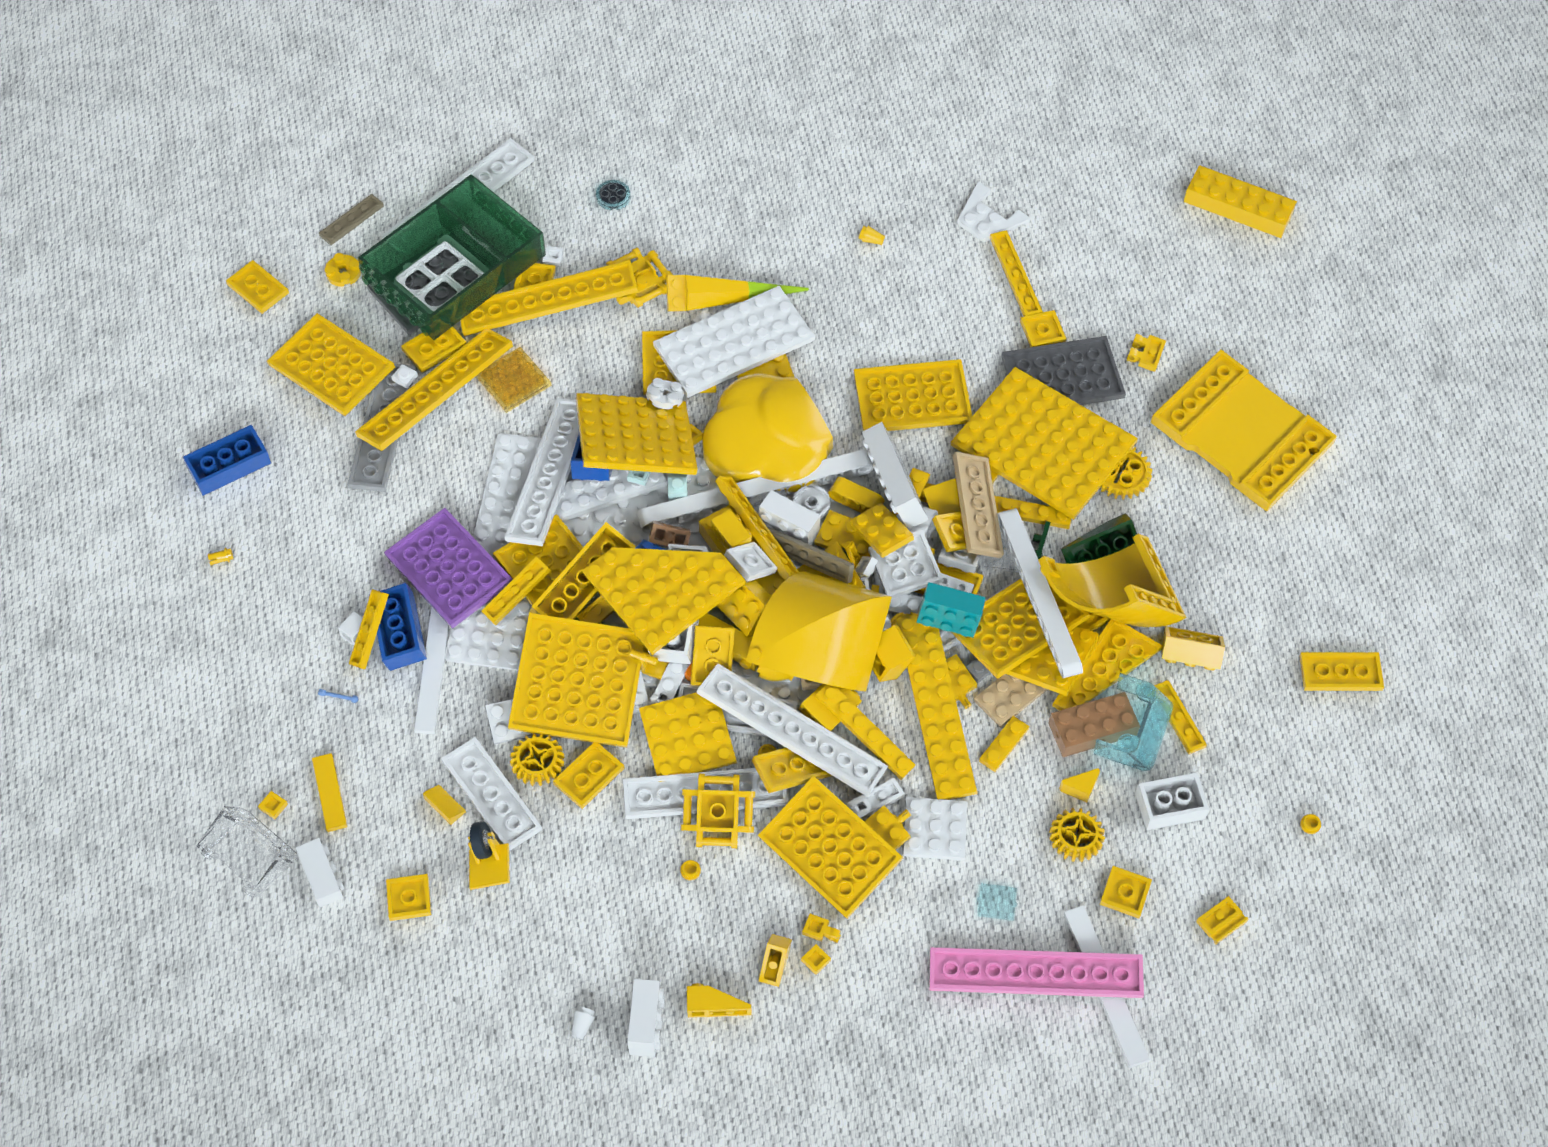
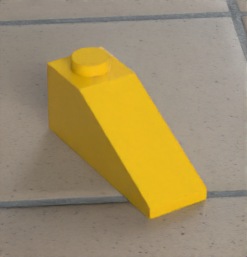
M701 983L687 986L688 1018L752 1015L751 1004L708 985L704 986Z

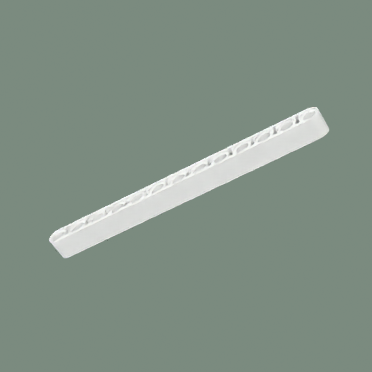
M858 450L822 460L815 471L799 480L776 482L758 477L736 484L750 504L753 505L763 502L771 490L781 489L780 492L776 493L786 496L796 493L788 492V489L796 484L802 486L805 483L804 486H806L809 481L815 480L807 488H813V486L820 487L834 483L837 477L849 479L867 474L874 467L867 450ZM719 488L642 508L637 512V517L642 531L648 533L651 531L653 521L675 526L705 518L730 504Z

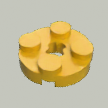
M337 253L325 266L326 277L335 286L342 287L349 283L351 285L361 275L360 263L353 256ZM346 268V272L340 273V269Z

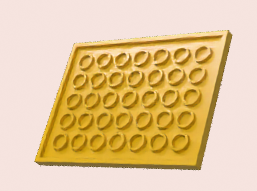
M1014 367L952 439L951 446L965 454L988 458L990 470L1074 520L1134 447L1138 438Z

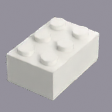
M773 490L768 493L759 506V516L767 527L811 546L814 544L820 530L821 515Z
M1198 773L1139 783L1135 793L1146 830L1203 820L1209 811Z
M634 979L628 1032L629 1055L655 1057L656 1050H660L661 1037L660 1030L658 1029H662L663 1024L662 1009L660 1008L664 1009L665 1004L664 988L660 987V981Z

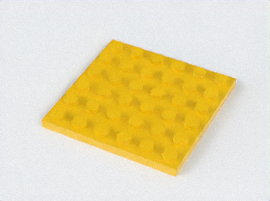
M576 393L583 467L697 474L698 468L686 401H682L679 406L678 404L674 405L672 409H661L652 405V401L644 397Z
M529 613L508 729L627 748L641 669L640 660L629 657L632 649L643 653L644 645L629 628Z

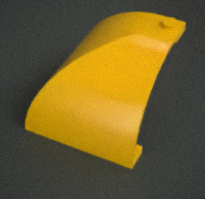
M1139 533L1133 537L1135 544L1096 560L1062 564L1056 563L1054 559L1046 556L1038 559L1041 566L1040 570L1047 578L1053 590L1064 601L1078 609L1120 623L1139 627L1168 626L1187 618L1149 538Z
M802 571L795 573L776 589L766 604L755 628L746 662L810 681L866 692L892 596L811 572Z

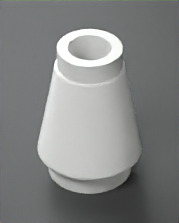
M581 1006L578 1007V1010L574 1013L571 1037L583 1040L595 1019V1011Z

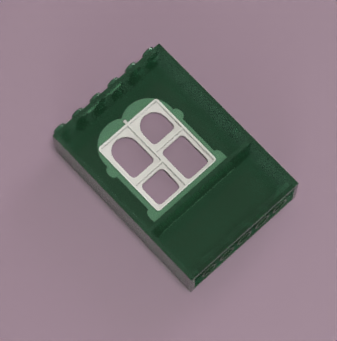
M471 174L360 255L358 260L362 281L367 286L370 285L377 295H382L390 306L396 307L398 312L402 316L405 315L412 325H417L425 336L435 340L543 258L546 252L543 232ZM447 249L459 261L442 274L436 275L425 264L437 254ZM468 266L478 274V278L464 287L454 280L451 275L461 267ZM416 270H419L431 282L421 289L413 290L408 288L405 284L406 278ZM441 282H447L457 291L453 297L440 306H430L425 302L426 294Z

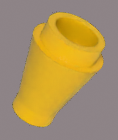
M863 225L858 239H861L862 242L882 246L885 235H882L870 226L866 227Z

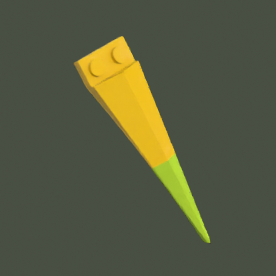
M667 275V312L689 311L743 302L777 286H780L785 294L808 291L809 288L692 275Z

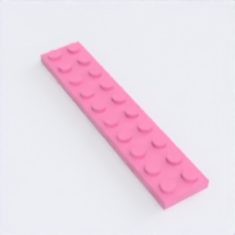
M930 947V991L1143 998V955Z

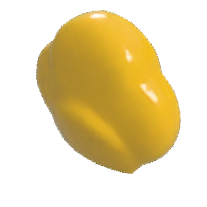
M753 374L735 380L723 391L715 414L705 426L702 449L707 467L717 478L719 476L732 477L736 483L758 477L776 482H791L808 476L819 467L822 460L827 459V456L833 449V437L816 405L796 377L783 378L769 374ZM815 480L809 481L806 486L812 484ZM799 484L793 485L788 489V492H797L802 486Z

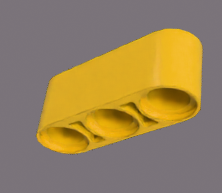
M837 477L828 491L831 499L860 513L865 512L880 502L882 504L885 502L880 494L843 477Z

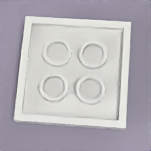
M923 529L912 533L914 536L913 541L883 558L872 547H868L870 556L878 561L875 569L886 595L892 596V599L925 588L928 582L935 584L943 582V577Z
M906 797L905 809L912 816L905 820L904 828L911 838L904 843L903 856L965 861L967 801Z

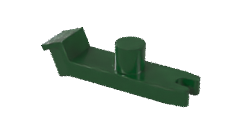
M1046 521L1042 535L1034 533L1032 541L1039 543L1038 550H1034L1038 559L1043 557L1042 551L1051 523L1049 521Z

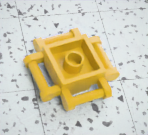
M636 247L632 249V252L614 261H607L606 266L636 259V261L632 262L638 292L616 297V301L620 305L630 301L631 304L634 303L639 308L643 306V303L661 294H667L666 276L673 274L666 269L655 250L650 251L643 257L639 248ZM651 262L654 263L657 269L661 272L662 276L658 277L655 268L651 265Z
M699 773L698 790L682 789L684 803L681 830L697 831L696 847L702 848L703 845L731 846V848L737 849L738 832L754 833L752 820L755 791H739L740 775L705 776L704 773ZM705 784L733 785V791L704 789ZM692 796H697V825L691 824ZM739 797H745L744 826H738ZM703 831L732 832L731 838L703 837Z

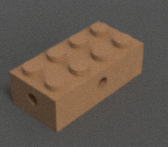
M1125 692L1053 712L1048 722L1062 757L1135 737L1140 728V724Z

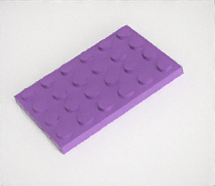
M443 508L384 552L391 563L452 629L497 596L513 580L446 508Z

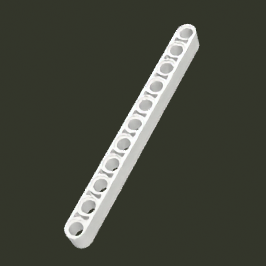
M1015 508L997 513L999 526L1062 678L1082 674L1081 660L1047 579L1040 570V563L1018 510Z

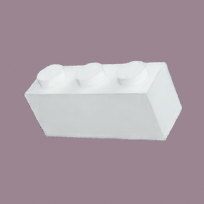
M317 838L296 847L319 907L343 898L341 891L344 890L341 879H336L334 876L337 869L333 861H328L327 856L330 855L326 843L322 844L320 839Z

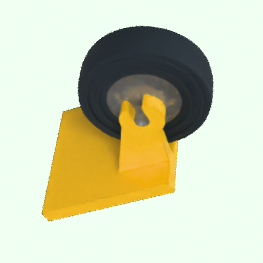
M486 822L473 823L470 827V836H468V846L471 849L469 850V889L474 890L510 883L509 844H499Z

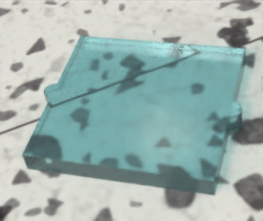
M981 883L980 895L977 898V902H979L977 916L1014 921L1015 907H1017V888Z

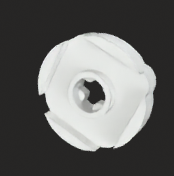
M660 378L653 380V383L648 386L646 394L647 399L652 401V405L661 409H672L674 405H681L684 396L682 385L679 382H671Z
M813 486V488L802 487L795 493L793 499L794 502L821 515L820 520L830 510L829 494L819 486ZM808 501H815V506H809Z

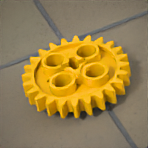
M1134 447L1103 483L1101 492L1107 490V496L1113 493L1115 499L1118 495H1121L1122 500H1124L1125 495L1132 499L1133 493L1137 497L1140 492L1144 493L1145 488L1149 487L1153 470L1150 468L1151 462H1147L1148 457H1141L1142 451L1136 453V447ZM1129 460L1125 470L1122 471L1125 462ZM1122 471L1118 482L1114 483L1118 477V473Z

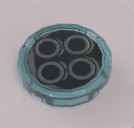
M619 180L605 181L596 190L597 203L606 210L622 209L630 202L629 187Z

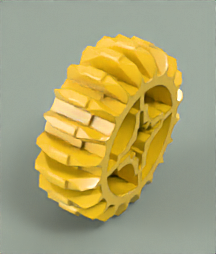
M533 733L532 738L529 739L528 736H525L524 742L519 740V746L513 747L514 752L510 754L512 759L510 760V765L513 767L512 772L516 774L518 780L522 779L524 784L530 780L532 786H534L535 782L542 786V781H546L549 784L550 777L555 779L557 777L556 773L561 774V767H564V753L562 752L561 745L558 746V741H552L550 735L544 738L543 734L536 737V734ZM530 751V754L522 761L523 756ZM534 755L540 760L541 764L534 758ZM553 758L551 764L545 768V764Z
M1071 808L1070 813L1065 809L1062 815L1058 814L1056 820L1052 821L1051 825L1053 827H1050L1049 832L1051 835L1049 839L1053 841L1052 847L1058 848L1057 854L1065 853L1064 860L1068 856L1072 857V862L1075 861L1076 857H1078L1080 862H1083L1084 857L1090 860L1092 855L1096 856L1098 850L1102 849V843L1105 840L1103 836L1105 830L1101 828V822H1096V815L1090 817V810L1085 814L1082 813V808L1078 812ZM1069 823H1075L1074 826L1064 827L1065 825H1067V824H1069ZM1078 829L1079 837H1078V840L1076 841L1075 833H1076V830ZM1091 842L1087 846L1079 847L1081 843Z

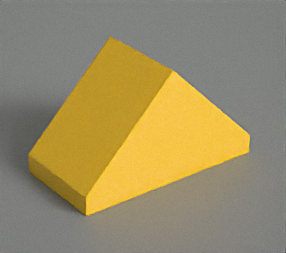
M1097 768L1063 779L1059 789L1061 792L1087 803L1098 780L1100 770Z

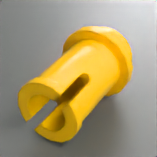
M224 548L222 551L208 554L210 565L225 561L230 562V560L234 559L231 548Z

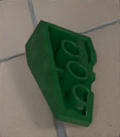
M1125 513L1105 522L1062 547L1061 551L1066 564L1092 561L1114 554L1135 544L1133 537L1137 535L1132 519Z

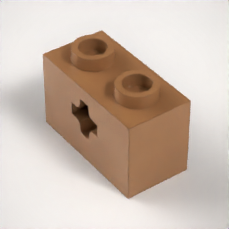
M653 521L648 540L651 543L668 546L669 544L688 545L691 531Z

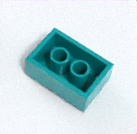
M928 582L916 623L973 638L982 617L986 597Z

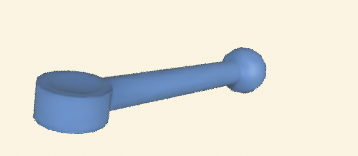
M319 689L318 695L320 696L326 695L351 700L352 703L358 702V697L356 695L351 697L326 692L323 689Z

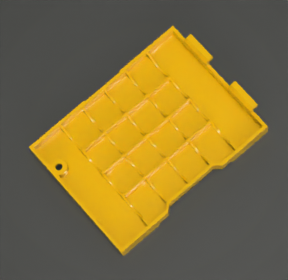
M1221 349L1153 414L1150 422L1185 450L1196 452L1229 478V482L1233 487L1265 511H1268L1334 444L1337 438L1334 433L1307 414L1305 416L1266 388L1260 381L1249 374L1247 368Z

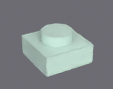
M630 470L627 481L645 486L651 472Z

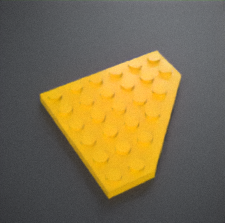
M612 547L582 570L583 575L651 655L655 654L746 583L745 579L721 553Z

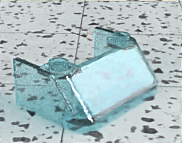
M1120 673L1117 689L1136 695L1138 699L1147 702L1148 705L1137 736L1124 734L1118 739L1117 745L1097 739L1094 755L1142 771H1148L1154 767L1172 714L1173 704L1152 683Z

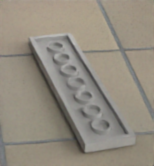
M394 364L395 368L371 391L363 425L412 387L411 384L408 388H405L392 381L391 376L402 364ZM405 365L416 371L415 366ZM359 438L348 480V487L386 492L399 438L383 451Z

